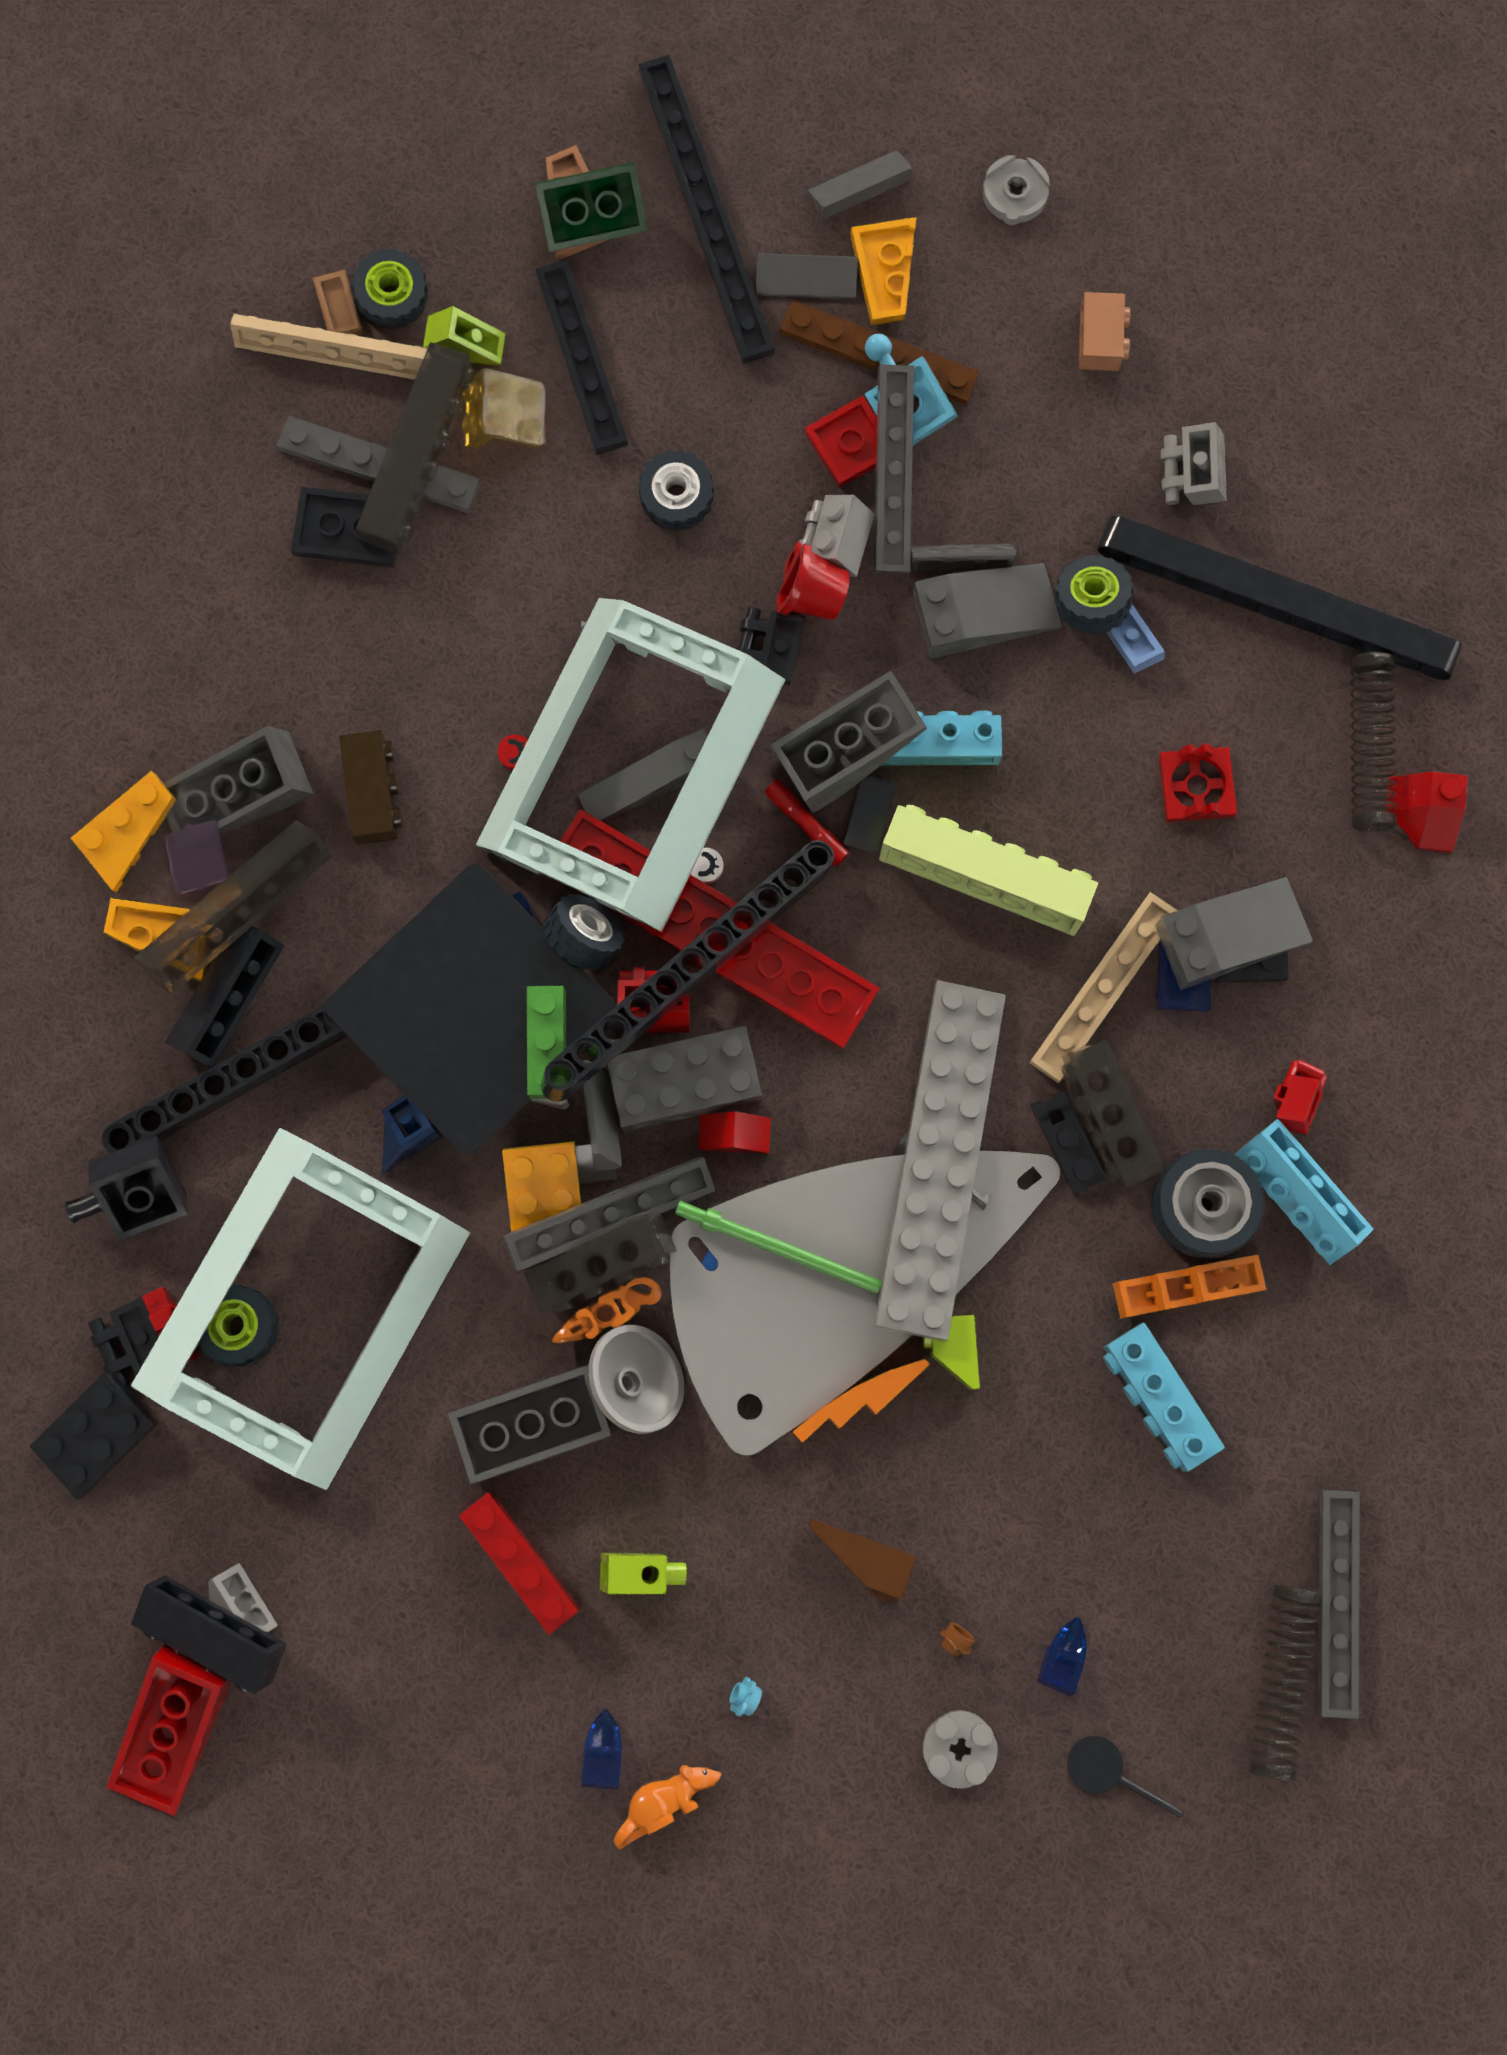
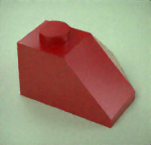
M1432 771L1388 777L1385 812L1394 822L1399 824L1417 849L1452 853L1466 810L1468 775Z

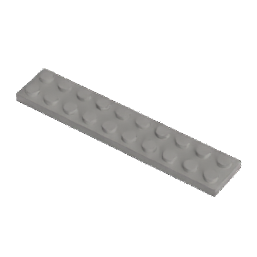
M937 980L935 983L874 1324L876 1328L944 1342L948 1340L1006 998L1005 994Z

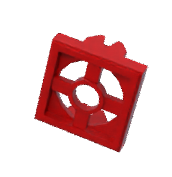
M1204 743L1197 748H1194V745L1191 744L1181 748L1180 751L1160 752L1159 765L1166 822L1231 818L1237 815L1229 747L1212 748L1208 743ZM1200 760L1214 765L1222 778L1209 779L1206 774L1201 772ZM1188 761L1190 774L1186 776L1184 781L1172 782L1176 769ZM1197 776L1204 779L1207 789L1203 794L1194 795L1188 790L1187 782L1191 777ZM1210 790H1223L1217 803L1211 802L1205 806L1204 797L1208 795ZM1184 792L1193 799V805L1187 807L1181 804L1174 793Z

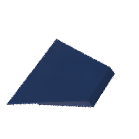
M405 1095L381 1110L385 1117L382 1175L441 1138L425 1114Z

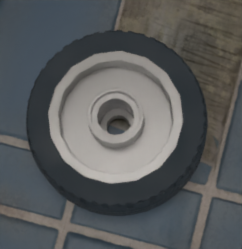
M1199 1149L1180 1156L1163 1170L1153 1189L1151 1211L1157 1230L1171 1247L1191 1257L1213 1259L1237 1251L1252 1239L1261 1224L1265 1201L1263 1188L1258 1180V1176L1244 1160L1227 1151ZM1201 1199L1210 1201V1211L1204 1209Z

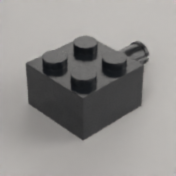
M158 1136L90 1161L89 1186L92 1193L65 1202L67 1215L73 1224L103 1212L119 1241L188 1214L186 1190Z

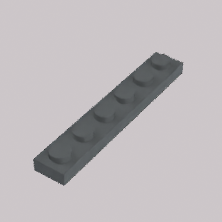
M880 364L878 367L874 573L908 574L910 572L914 366Z
M289 415L276 445L279 451L466 513L470 512L481 484L479 478Z
M699 1156L502 1235L514 1270L520 1271L677 1207L679 1201L687 1203L715 1191L705 1158Z
M1320 1490L1318 1716L1359 1719L1360 1492Z

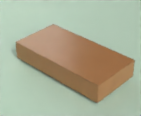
M345 269L313 278L327 331L357 336L364 334Z

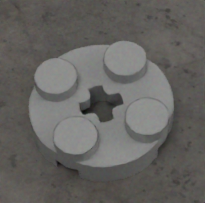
M1016 155L1006 156L994 162L987 171L982 188L984 203L995 217L1003 220L1008 225H1016L1019 222L1032 220L1043 211L1047 203L1050 186L1049 177L1042 165L1034 159L1027 157L1026 160L1015 159ZM1013 184L1015 187L1022 185L1024 188L1020 195H1014L1010 193L1009 185Z
M955 1710L938 1717L926 1730L922 1744L923 1757L930 1773L941 1783L952 1788H969L983 1783L993 1770L997 1760L998 1748L992 1729L979 1716L968 1711ZM958 1739H965V1746L970 1748L969 1755H963L962 1760L956 1761L955 1753L949 1751L950 1745L957 1744Z

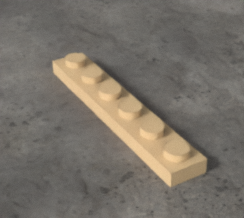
M234 314L230 323L234 346L237 348L431 383L434 378L433 349L360 337L354 334L327 331L321 328L299 326L288 322L260 319L254 316Z
M1151 892L1147 895L1029 1062L1031 1065L1057 1083L1060 1082L1160 940L1155 924L1162 916L1178 910Z

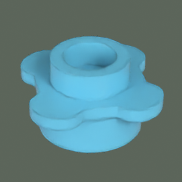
M745 1677L742 1683L738 1682L734 1686L729 1699L731 1703L730 1711L736 1712V1715L739 1717L743 1714L747 1716L752 1715L762 1695V1689L756 1686V1682H750L751 1679Z

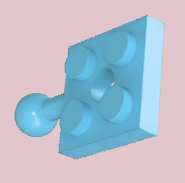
M883 334L870 336L865 344L866 355L871 360L879 362V364L896 365L890 356L892 344L889 338ZM923 356L908 365L914 366V396L918 397L920 402L918 410L913 413V445L958 417ZM878 385L865 393L876 415Z

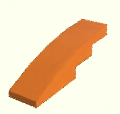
M1259 1255L1209 1263L1113 1283L1120 1319L1267 1290Z
M923 1359L889 1370L857 1385L822 1407L792 1433L803 1443L827 1419L840 1429L864 1405L876 1415L930 1364Z

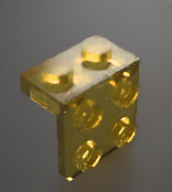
M483 368L466 382L463 389V400L466 401V415L462 425L463 432L466 433V447L479 449L491 438H498L536 448L544 443L545 387L541 382Z

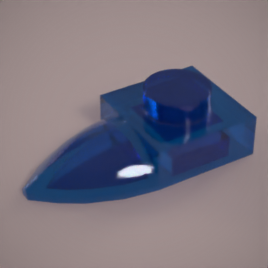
M1076 1617L1069 1621L1056 1634L1052 1644L1046 1649L1037 1678L1038 1683L1070 1697L1076 1693L1087 1651L1086 1634L1080 1618Z
M604 1709L597 1716L587 1734L583 1753L581 1787L617 1790L619 1788L622 1754L621 1735L614 1717L607 1709Z

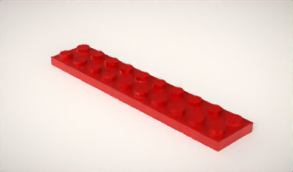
M582 809L578 811L560 839V842L636 877H639L651 852ZM690 875L662 932L613 909H608L681 952L733 908L737 902ZM585 894L586 896H588V897L594 899L596 902H598L595 898H593V897H591V896ZM734 921V924L739 929H749L744 922ZM774 924L768 926L715 972L717 975L842 1050L880 990L876 985ZM716 942L708 943L710 948H712L715 951L724 950L723 947Z

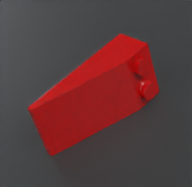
M164 1644L151 1659L107 1788L175 1816L222 1708L231 1681L220 1675L209 1673L204 1669L203 1665L191 1658L176 1654L173 1648Z

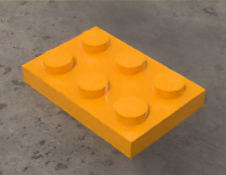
M575 1141L502 1150L511 1232L582 1204ZM586 1244L567 1252L586 1250Z

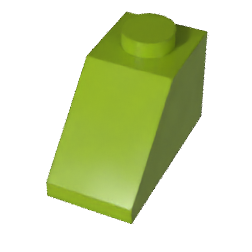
M452 306L428 316L423 348L433 349V353L447 360L498 366L501 365L505 333Z
M974 1315L952 1316L948 1340L944 1342L922 1337L924 1348H930L931 1357L969 1390L980 1389Z

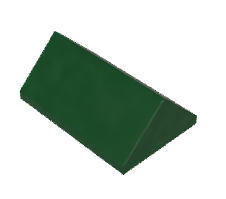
M635 162L535 183L549 252L648 231Z

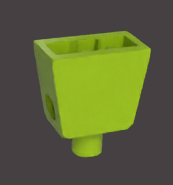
M601 1553L600 1591L607 1594H666V1585L686 1584V1563L667 1562L666 1555ZM645 1567H651L652 1570L649 1580L642 1579V1571Z

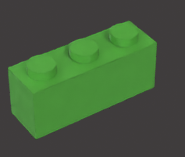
M527 986V1095L530 1099H548L541 1091V1081L549 1062L566 1049V990L564 986ZM561 1075L550 1077L552 1083L557 1086H565L567 1084L566 1078Z

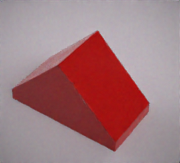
M736 1111L700 1115L698 1151L769 1154L771 1118Z

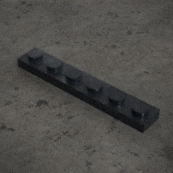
M568 260L536 268V276L595 454L599 455L628 446V440Z

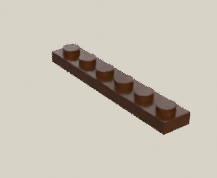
M795 300L791 301L781 324L779 334L878 372L880 364L871 360L866 355L865 344L870 336L881 333ZM888 337L892 344L890 356L896 365H909L923 356L947 398L965 406L967 405L980 371Z

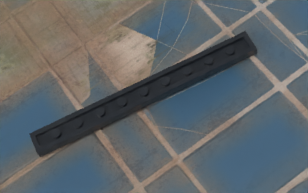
M667 55L640 63L638 67L644 88L742 364L774 355L775 348L671 57Z

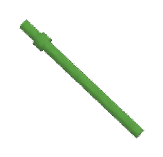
M679 1201L674 1214L701 1224V1229L711 1233L719 1231L877 1294L880 1290L882 1280L721 1217L722 1213L710 1208L705 1211L683 1201Z

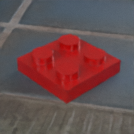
M864 396L805 427L804 434L838 488L876 468L877 417Z

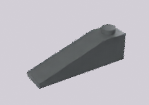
M704 729L664 746L578 794L585 812L603 822L682 787L707 739Z

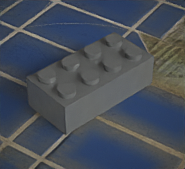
M746 1026L619 1054L607 1064L623 1132L762 1101V1092Z
M589 1365L448 1413L470 1484L489 1480L613 1436L608 1418L599 1408L593 1396L589 1382Z

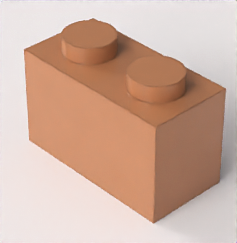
M1084 292L1080 306L1079 369L1119 371L1122 360L1128 359L1130 339L1124 338V328L1129 327L1130 307H1125V294Z

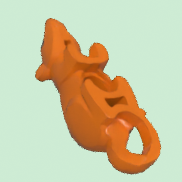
M635 1278L626 1286L621 1285L620 1288L605 1293L592 1306H587L575 1313L554 1335L552 1342L560 1344L577 1342L585 1338L592 1339L608 1327L617 1328L633 1318L640 1310L641 1305L657 1304L661 1300L662 1290L651 1278ZM636 1284H645L651 1288V1292L649 1294L642 1293L630 1287Z
M682 1765L679 1775L673 1776L668 1780L650 1782L641 1786L631 1798L628 1818L614 1838L615 1846L620 1850L645 1834L650 1835L674 1821L672 1814L681 1809L683 1814H687L698 1808L697 1802L691 1800L692 1796L697 1791L714 1786L719 1781L721 1772L705 1767L690 1768L687 1765Z

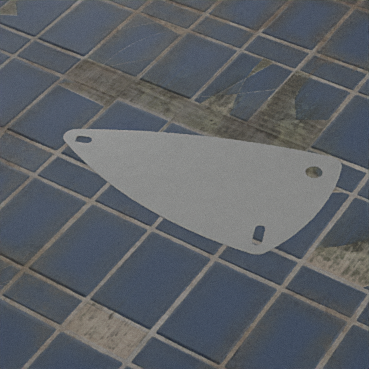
M1006 1151L979 1152L973 1189L983 1197L986 1194L991 1195V1201L983 1210L971 1200L956 1294L993 1258L1057 1184L1060 1177V1168L1055 1159L1044 1154ZM904 1155L869 1159L809 1172L745 1193L710 1209L722 1213L721 1217L882 1280ZM1034 1166L1042 1178L1026 1190L1020 1189L1017 1184L1018 1178ZM688 1219L680 1223L672 1233L670 1289L677 1336L684 1361L701 1402L715 1427L729 1447L738 1454L753 1455L788 1433L846 1391L912 1336L874 1327L881 1287L877 1294L719 1231L711 1233L701 1229V1224ZM699 1237L718 1261L716 1270L708 1271L688 1247L690 1238ZM753 1394L761 1400L762 1412L756 1419L746 1420L739 1415L737 1403L742 1396Z

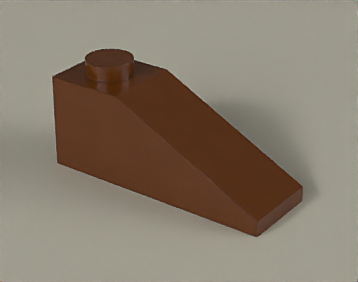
M810 1518L808 1526L866 1587L873 1589L872 1597L892 1603L893 1597L903 1598L916 1556Z

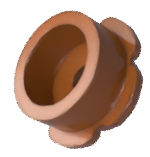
M952 1622L946 1630L942 1629L940 1631L941 1636L944 1638L941 1644L949 1653L956 1657H959L961 1653L964 1655L971 1653L970 1647L975 1642V1639L962 1626Z

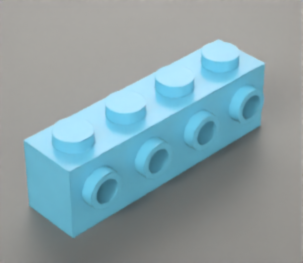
M917 711L927 729L881 766L999 765L1002 757L1001 715H992L990 711H976L971 715H958L954 711H942L937 713V716H923L922 712Z
M1279 1119L1271 1123L1234 1154L1241 1160H1244L1254 1170L1268 1196L1278 1204L1290 1218L1292 1224L1303 1233L1314 1246V1249L1329 1265L1357 1247L1374 1230Z
M1145 1323L1138 1324L1103 1347L1107 1353L1103 1356L1106 1365L1114 1375L1120 1373L1127 1384L1123 1387L1127 1398L1134 1406L1140 1404L1147 1417L1143 1418L1144 1424L1153 1437L1158 1435L1167 1446L1163 1453L1174 1469L1180 1467L1182 1471H1190L1225 1448Z

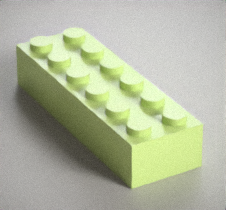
M898 805L883 841L879 860L1072 936H1075L1084 922L1098 886V882L1091 880L1092 876L1084 871L1072 869L1070 872L1058 867L1059 864L1048 857L1039 856L1037 859L1026 855L1025 850L1017 845L1006 843L1003 846L992 841V837L984 832L974 830L970 833L959 829V824L947 818L936 820L926 816V812L923 809L914 805H906V808Z

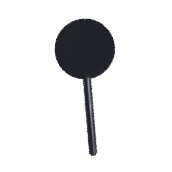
M1089 1736L1079 1740L1070 1750L1067 1760L1068 1773L1074 1784L1081 1790L1091 1794H1101L1110 1791L1119 1782L1178 1817L1184 1816V1812L1181 1809L1122 1776V1755L1110 1740L1100 1736Z

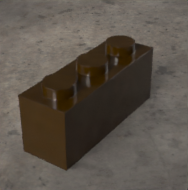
M381 730L339 736L353 840L356 845L398 839L397 829L403 828L400 807L394 808L393 795L399 794L396 774H390L389 762L394 761L391 740L386 741Z

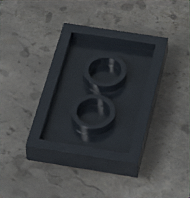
M301 487L291 547L293 556L395 568L405 504L403 498Z
M108 1370L29 1447L72 1496L79 1500L88 1494L159 1423L113 1371Z

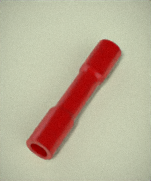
M779 778L774 780L765 789L764 794L785 815H788L812 841L819 840L830 845L834 852L832 864L835 867L839 866L850 855L851 852L809 813L800 800Z

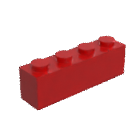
M493 1492L486 1493L459 1515L548 1635L581 1610Z

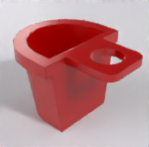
M797 541L784 566L783 585L776 597V612L788 615L792 611L834 620L838 616L847 596L849 572L813 553L812 546L805 543L802 546V543Z

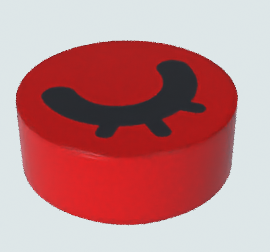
M516 734L509 735L500 742L498 757L506 769L513 771L528 741L525 737Z

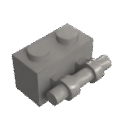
M1213 422L1182 427L1183 445L1177 446L1176 435L1164 436L1161 462L1164 463L1165 478L1162 479V491L1165 492L1166 504H1178L1179 491L1184 489V494L1192 505L1227 501L1224 434L1218 424ZM1183 459L1184 475H1178V462Z
M825 495L824 502L815 500L812 510L807 512L805 519L806 531L804 538L799 540V542L802 543V546L804 543L812 546L813 553L849 572V576L857 577L874 513L854 495Z

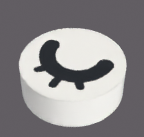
M703 848L690 875L707 885L716 882L723 873V859L721 855L714 849Z

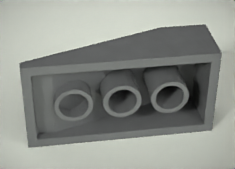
M1045 563L946 574L914 583L912 597L929 659L1062 628Z
M889 671L771 744L804 801L812 813H815L848 792L923 733L927 727L892 671Z
M271 726L262 728L164 782V785L176 798V802L166 817L177 846L181 851L282 811L314 794L289 731Z
M1287 877L1194 904L1162 916L1155 924L1180 990L1313 942Z

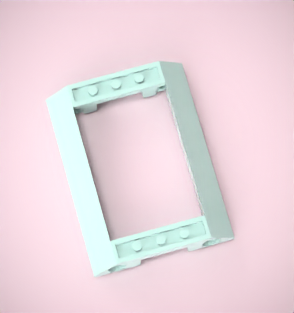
M599 598L476 846L537 875L541 873L595 898L600 904L662 932L781 691L785 679L748 654L624 600ZM613 640L623 643L628 650L641 656L647 657L648 653H651L704 677L708 685L723 692L730 690L639 877L525 826L615 646Z
M279 1128L131 1386L166 1409L288 1474L327 1490L470 1232L315 1145ZM293 1176L385 1226L405 1239L421 1246L314 1436L313 1442L280 1422L278 1424L216 1391L215 1387L199 1378H193L182 1373L291 1183Z

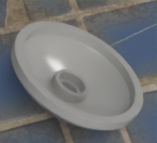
M623 1325L604 1334L594 1346L589 1361L590 1387L599 1408L610 1421L626 1431L637 1434L655 1432L673 1421L683 1402L684 1377L677 1356L661 1336L642 1326Z

